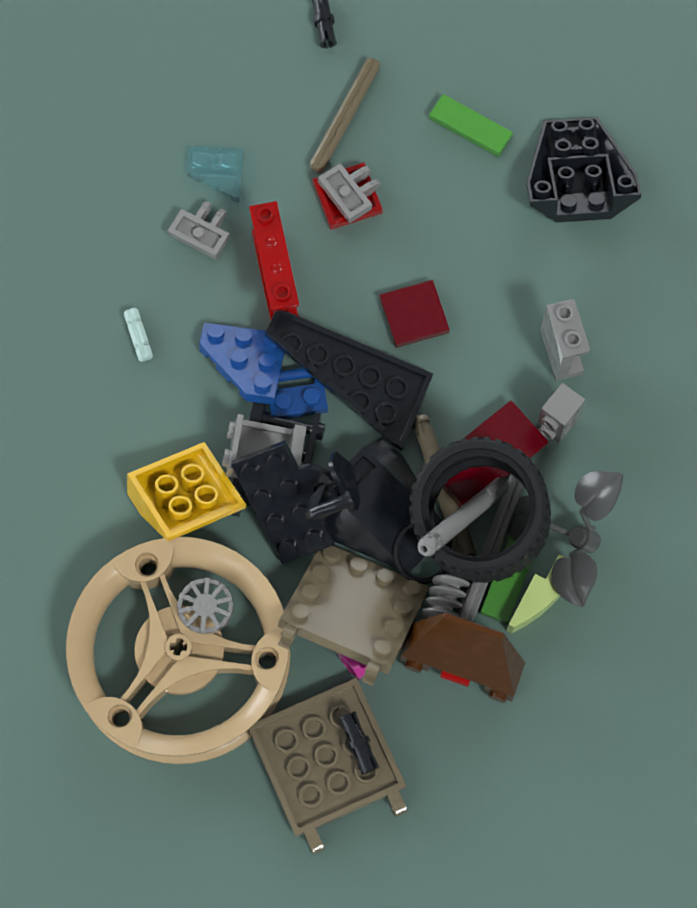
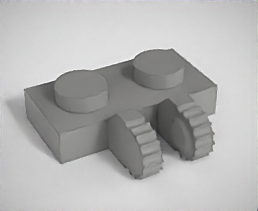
M340 163L319 176L318 183L350 224L372 209V204L367 197L377 191L381 183L378 179H373L359 188L357 184L366 179L371 172L368 166H363L349 175Z
M205 201L195 216L181 209L167 231L168 236L216 260L230 239L229 233L220 229L227 212L223 209L218 210L211 223H208L205 219L211 211L212 203Z

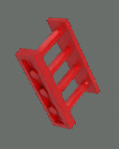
M277 201L249 206L253 229H251L270 321L274 312L278 310L287 311L298 316L297 307H299V301Z

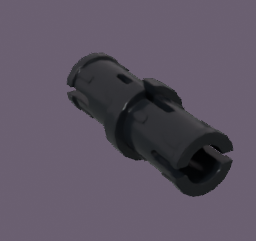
M312 0L315 12L313 21L314 26L318 28L319 45L321 48L327 49L326 38H329L330 48L337 44L333 29L335 20L334 15L330 13L329 0H322V3L319 0Z
M356 711L338 718L348 741L346 746L349 751H352L361 775L378 769L379 765L369 745L371 740L368 735H365Z

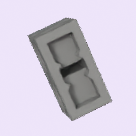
M562 383L541 408L536 427L539 428L540 433L550 441L555 440L557 443H560L580 418L586 399Z

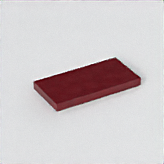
M512 400L464 437L466 440H471L472 437H490L494 441L499 439L512 444L515 449H520L530 459L549 443ZM472 467L452 477L444 485L443 489L461 507L495 478H501L502 476L508 478L511 474L494 467Z

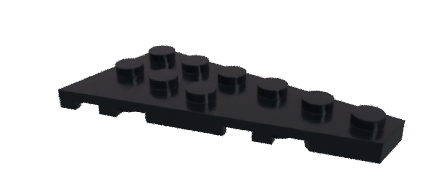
M275 311L265 336L398 450L402 451L434 373L287 311Z

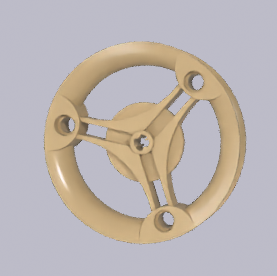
M178 537L171 541L162 538L139 544L124 551L104 565L92 577L76 602L70 618L66 639V660L74 691L85 711L100 731L115 744L136 756L168 764H191L220 757L251 738L249 729L257 721L271 716L282 697L290 667V649L288 650L278 645L283 630L278 627L280 617L284 612L282 604L274 588L262 572L248 559L224 545L191 537ZM153 564L156 566L155 572L151 575L141 573L142 568L146 565ZM175 568H196L217 574L242 591L255 608L263 628L264 636L258 641L257 645L241 644L224 639L220 630L211 634H199L189 630L179 617L177 600L167 583ZM162 584L171 607L157 612L149 589ZM129 586L144 591L149 618L140 628L135 641V660L139 672L129 689L118 699L106 697L102 690L95 669L94 644L99 623L106 609L117 595ZM195 611L183 613L187 621L195 614ZM198 617L192 625L201 628V618ZM211 618L206 619L205 628L215 626ZM179 645H183L186 651H181L180 655L177 656L173 649H178ZM224 652L252 655V663L247 665L223 661ZM266 656L273 657L276 660V664L270 669L260 666V661ZM240 673L254 676L257 686L248 701L238 712L220 725L189 735H166L152 732L144 727L142 718L166 694L185 695L194 693L207 686L217 674ZM148 682L154 689L139 708L135 710L129 703ZM126 713L130 716L129 722L122 727L116 726L114 724L116 716Z

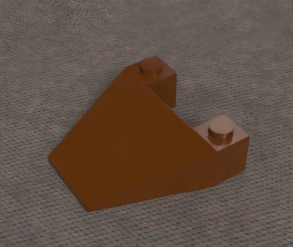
M442 613L412 623L400 658V662L405 664L404 667L413 672L421 673L422 670L428 672L431 666L484 685V692L489 693L488 697L501 703H505L506 700L512 702L525 666V661L504 633L448 613Z

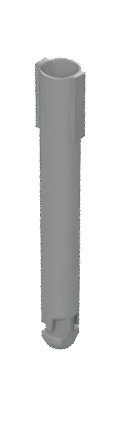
M503 476L492 480L418 541V551L423 556H432L436 550L438 551L502 498L509 490L508 480Z

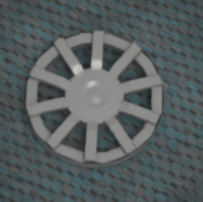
M206 577L194 580L186 585L179 594L177 610L182 623L189 630L199 634H211L224 628L230 621L234 609L233 598L228 588L220 581ZM205 584L204 594L199 592L196 587L197 585ZM209 584L217 586L211 595L209 594ZM193 589L197 597L193 598L186 594L189 590ZM223 590L227 597L216 600L215 597ZM183 600L192 602L193 606L182 608ZM229 603L228 611L218 608L219 604ZM195 611V614L187 621L183 613ZM216 613L225 615L222 622L219 623L214 616ZM198 617L201 618V628L192 625ZM211 618L215 626L205 628L206 619Z

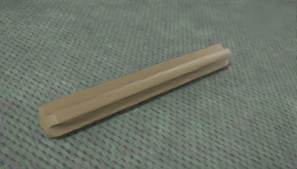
M373 58L366 59L310 161L311 170L317 173L324 171L380 68L378 60Z

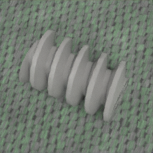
M451 574L434 576L432 582L435 586L429 589V594L432 597L426 598L425 604L428 608L422 610V616L426 619L442 613H448L459 617V615L453 612V608L462 609L463 605L456 598L466 597V593L461 591L460 587H469L470 583Z

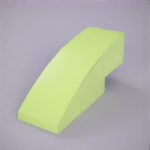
M559 554L558 557H557V559L555 560V562H556L559 558H563L564 556H562V555ZM552 568L546 579L537 574L534 575L508 625L507 632L512 634L527 626L558 600L560 595L555 590L551 580Z

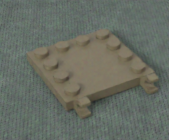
M331 546L316 552L280 617L278 627L283 630L278 645L289 650L296 635L367 665L362 682L373 686L380 671L389 674L412 623L423 604L429 586L414 580H407L401 574L338 547Z
M357 678L261 719L249 729V733L295 837L297 838L304 834L312 854L324 850L323 843L316 830L317 828L385 797L388 798L395 817L407 812V807L399 792L406 788V784ZM354 711L357 713L365 735H368L371 740L369 745L379 765L378 769L361 775L352 751H349L346 746L348 741L338 721V718Z

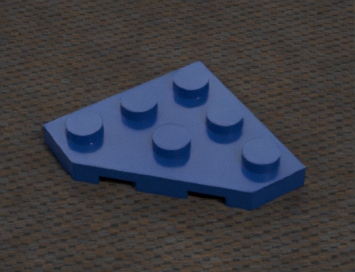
M204 322L199 351L216 364V369L229 383L232 382L239 389V394L245 401L274 405L285 352L265 336L266 331Z

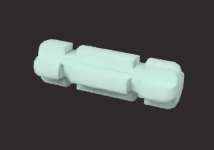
M131 308L126 310L124 317L134 348H136L138 360L144 362L152 359V350L150 345H148V338L138 309Z

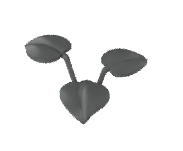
M594 471L584 475L579 480L574 497L576 503L582 506L579 513L586 527L576 526L569 531L552 523L550 529L569 536L570 544L576 548V550L569 553V558H559L554 563L551 573L552 584L563 599L579 607H585L587 597L597 578L595 560L586 553L595 552L601 543L600 535L595 531L596 528L591 525L589 519L593 521L601 520L612 511L623 483V474L619 472ZM529 495L520 497L508 532L514 540L520 537L528 522L530 513Z

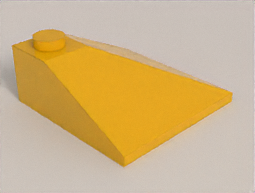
M205 442L127 474V494L139 514L167 541H171L246 508L245 502L229 478L225 476V472Z

